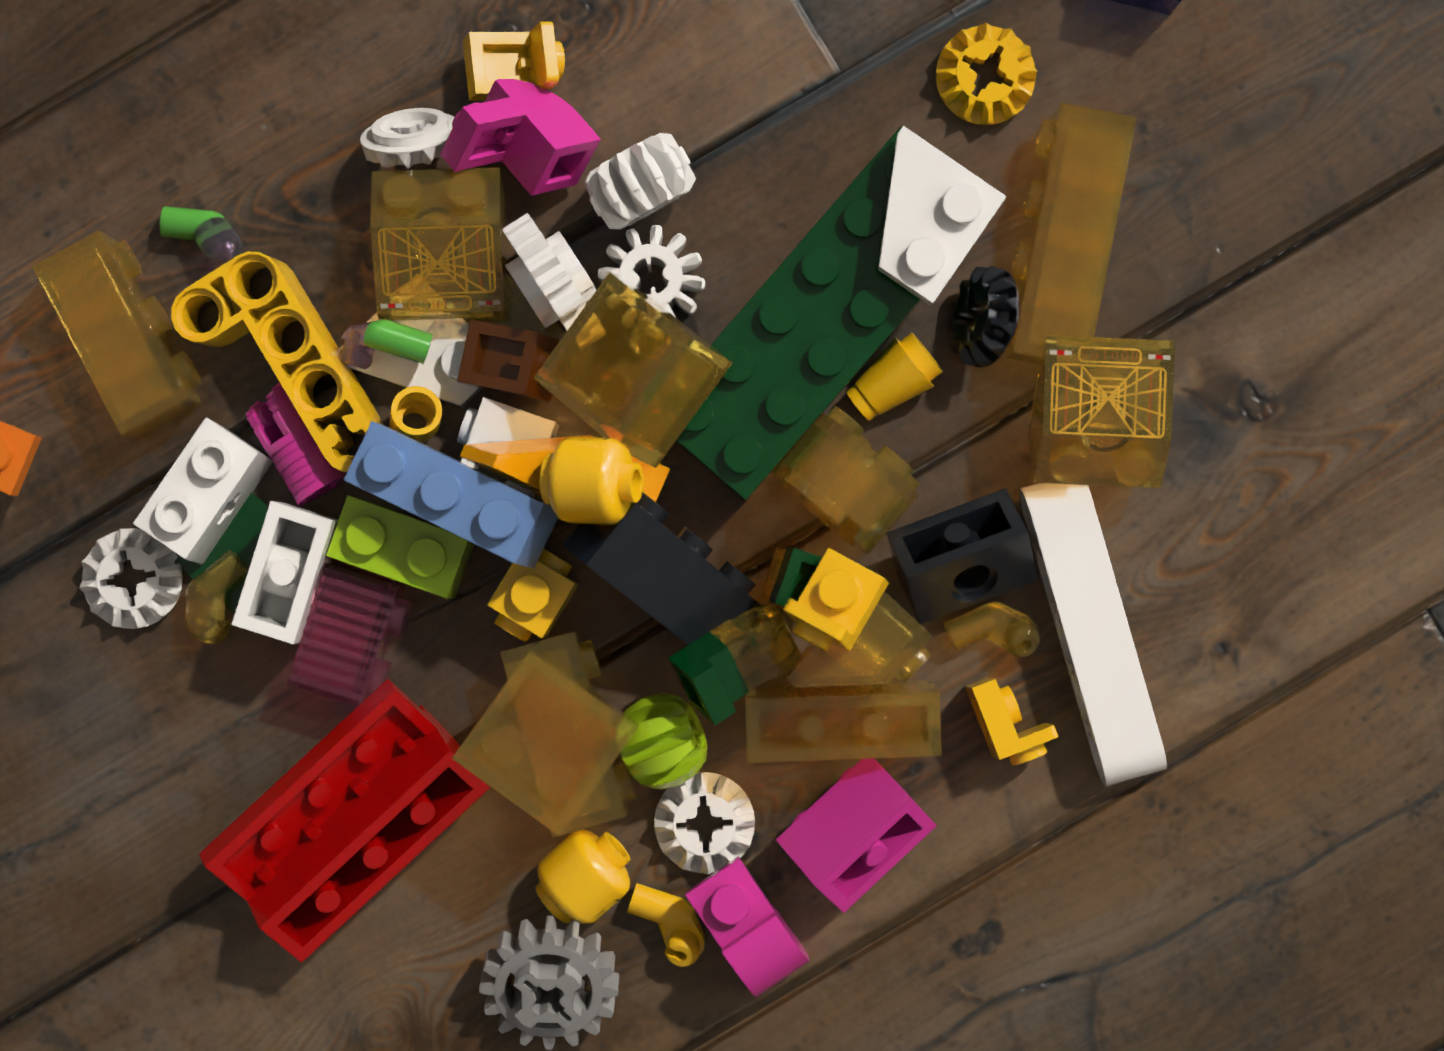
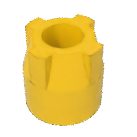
M412 386L403 389L395 396L392 402L389 428L425 444V441L436 434L440 426L442 405L439 398L431 390L424 387ZM416 413L425 419L427 425L424 428L414 429L406 426L403 423V419L408 414Z

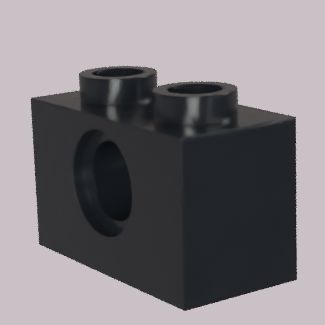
M1006 488L886 533L899 582L919 625L1038 581L1028 531Z

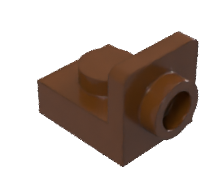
M470 319L457 382L521 395L538 401L550 402L554 389L559 386L564 375L563 341L537 331Z

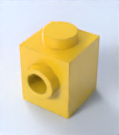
M543 549L534 569L512 563L487 606L499 612L494 623L524 642L528 641L532 633L540 638L548 637L579 583L567 577L573 566L546 549Z

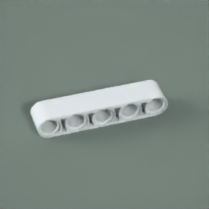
M1079 471L1019 488V498L1093 760L1102 784L1106 787L1166 770L1167 760L1094 502L1083 473Z

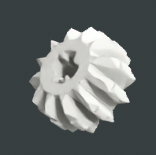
M659 133L637 144L635 143L630 148L617 153L611 159L601 163L599 167L590 171L585 181V186L590 195L589 201L598 217L601 216L609 229L621 230L643 218L645 219L688 193L696 177L689 165L691 161L683 147L678 146L672 134Z
M652 225L650 229V244L645 245L641 244L638 232L634 228L626 231V238L632 250L628 254L614 244H610L606 249L607 255L612 261L619 264L620 268H599L598 278L605 283L620 285L607 290L601 296V299L605 306H613L627 300L617 316L618 322L623 326L631 322L637 311L642 312L640 324L641 331L644 334L652 333L654 327L653 314L661 313L668 330L676 329L678 324L676 316L671 309L674 305L690 315H693L697 310V304L683 294L682 291L699 292L705 289L704 278L683 275L701 265V256L699 253H690L678 259L677 256L686 244V237L678 233L671 239L667 247L661 246L663 233L660 225ZM652 265L664 268L662 277L667 287L659 293H656L654 287L651 288V294L640 292L641 281L637 272L647 266L649 272H652Z

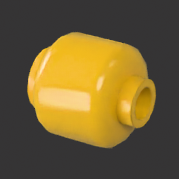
M566 438L557 445L554 453H549L545 456L540 470L542 500L546 505L552 507L560 520L568 523L616 524L625 517L630 504L637 503L640 500L643 491V471L641 465L632 462L626 445L613 438Z
M576 829L538 864L537 873L540 882L535 887L536 892L545 907L563 923L569 924L575 920L582 924H592L629 890L631 882L625 865L631 860L624 846L610 833L604 832L599 837L588 830Z

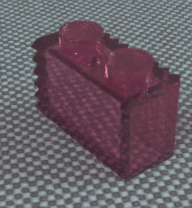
M325 563L287 685L358 707L389 677L392 662L383 660L382 657L389 635L399 638L407 621L411 602L401 599L405 585L335 563Z

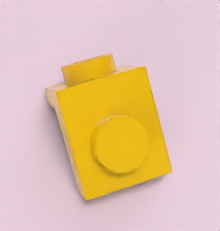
M538 22L530 32H469L462 40L469 101H485L494 81L497 79L521 80L538 85L541 89L551 91L563 76L565 68L564 49L561 42L555 41L553 22Z

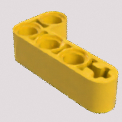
M248 251L237 255L185 288L176 296L171 307V320L175 330L187 340L210 347H223L235 342L247 333H251L325 459L333 468L347 472L355 457L348 455L347 452L354 445V440L348 429L352 433L365 435L371 421L384 425L352 369L348 367L336 342L289 266L261 252ZM267 267L272 275V286L264 297L255 299L250 291V281L258 270ZM214 301L219 310V319L210 331L203 333L198 325V313L204 304ZM299 321L303 325L305 339L297 351L288 354L282 345V333L290 323ZM331 374L337 384V395L329 406L320 408L313 396L314 386L322 376ZM343 419L347 428L345 426L330 424V422Z

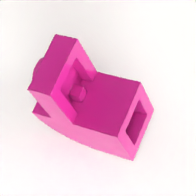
M497 79L494 81L485 102L469 104L462 107L453 119L452 130L440 155L454 172L502 161L528 193L533 196L577 185L601 138L571 105L551 91L541 89L538 85L521 80Z
M739 856L685 892L686 897L721 947L722 954L755 997H758L810 961L808 953L774 903L771 904Z

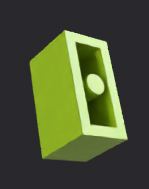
M347 495L326 556L447 599H455L474 543L439 526Z

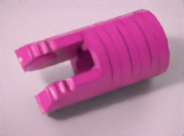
M280 382L265 396L267 402H260L258 400L249 407L250 410L245 413L247 420L253 427L256 436L270 460L274 463L276 470L283 478L286 487L292 493L298 506L316 500L345 481V472L333 468L325 459Z

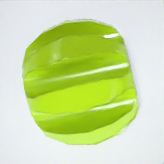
M666 693L645 696L628 707L617 722L616 737L622 760L634 779L645 787L661 790L680 786L696 775L706 761L707 740L703 727L694 709L680 696Z

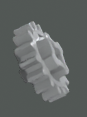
M547 916L544 922V929L535 930L533 924L528 919L521 920L519 937H515L513 934L503 930L499 934L497 949L488 948L485 954L479 985V993L486 995L485 1014H500L498 1030L503 1034L515 1027L521 1030L520 1044L524 1046L534 1036L543 1037V1044L546 1050H552L556 1037L562 1036L565 1037L572 1047L577 1046L579 1043V1033L582 1028L596 1036L600 1032L601 1017L612 1018L615 996H618L619 973L614 972L615 954L613 951L600 952L602 936L596 932L583 939L579 936L580 922L573 920L566 930L557 929L554 916ZM510 972L515 976L514 986L517 990L514 992L508 981ZM586 974L592 986L589 993L584 991L585 981L582 979Z

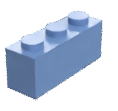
M371 421L344 478L345 481L502 558L533 569L558 519L552 507L546 505L543 501L374 421Z

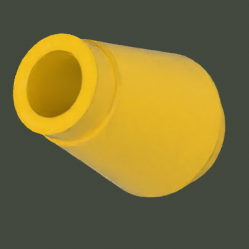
M911 332L901 341L895 337L855 382V385L846 393L861 414L868 421H871L878 414L881 415L933 388L934 385L931 381L943 371L920 340Z

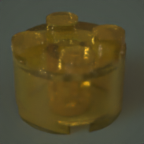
M835 406L828 415L821 414L771 471V474L786 490L792 486L802 494L800 497L802 501L800 503L850 545L854 547L857 544L862 553L868 556L918 498L915 490L920 484L910 475L913 471L912 468L891 449L883 445L877 453L871 449L872 445L861 435L864 432L863 428L847 413Z

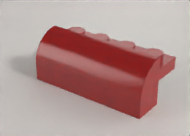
M387 679L204 848L199 855L205 868L248 902L259 929L302 963L477 801L490 786L468 754L450 733L422 705L418 707L392 681Z

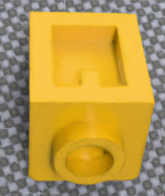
M828 548L799 600L795 601L789 598L783 610L793 621L797 622L792 632L804 641L825 652L828 651L832 642L850 652L889 583L884 577Z
M989 677L964 686L991 757L998 760L1009 757L1012 766L1022 764L1046 754L1047 749L1044 743L1058 737L1055 726L1050 723H1042L1019 733L1016 732L1013 724L1022 721V716L1015 696L1009 686L999 688L996 679Z

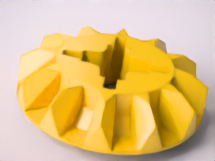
M983 23L966 30L961 29L943 48L936 67L937 89L945 105L959 118L979 125L998 124L1018 114L1031 98L1037 76L1030 46L1024 44L1014 34L1012 29H1003L991 26L988 23ZM995 52L1001 54L997 60L999 65L996 73L1004 78L1003 82L1010 86L1004 83L1000 85L996 82H990L985 89H981L977 97L972 95L976 87L974 82L977 78V73L970 69V64L975 62L983 65L988 57L992 58Z

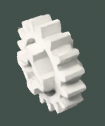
M528 213L502 228L519 256L505 266L543 326L547 328L560 320L576 346L602 331L595 316L586 304L587 301L599 293L560 231L545 239Z

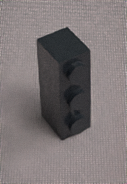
M642 492L641 498L637 503L630 504L625 517L618 523L613 525L580 524L563 544L585 565L687 645L710 632L724 643L732 654L767 611L766 608L748 595L756 585L728 561L719 570L706 560L713 549L684 525L676 535L662 525L669 513L644 492Z

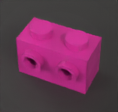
M867 753L855 766L847 769L839 777L837 783L809 809L801 812L793 820L791 826L776 841L813 885L845 913L937 825L870 753Z

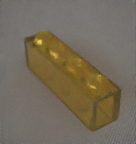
M1061 103L1053 115V120L1042 119L1035 155L1045 157L1041 181L1030 180L1025 198L1023 217L1031 218L1033 222L1029 242H1018L1012 265V277L1016 280H1021L1018 293L1019 319L1014 336L1008 345L1006 358L1052 367L1055 363L1089 364L1078 359V350L1082 346L1093 345L1137 117ZM1081 349L1080 358L1082 360H1090L1092 349ZM1050 350L1072 351V355L1050 354ZM1059 365V369L1066 370L1064 367ZM1069 366L1070 370L1081 372V366Z

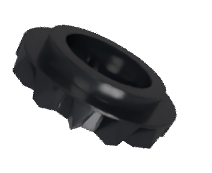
M994 266L989 268L976 267L970 276V280L961 281L959 285L960 296L957 302L951 303L954 309L953 319L947 325V329L954 333L951 340V351L960 355L961 363L980 368L990 366L1002 356L1014 336L1019 319V296L1015 280L1007 270Z

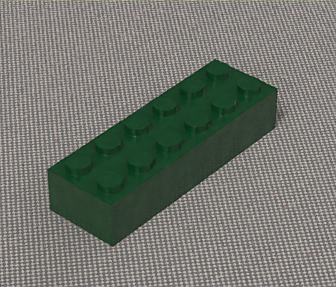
M902 126L899 127L649 415L652 423L744 502L751 497L921 301L920 298L878 270L888 192L895 155V142Z

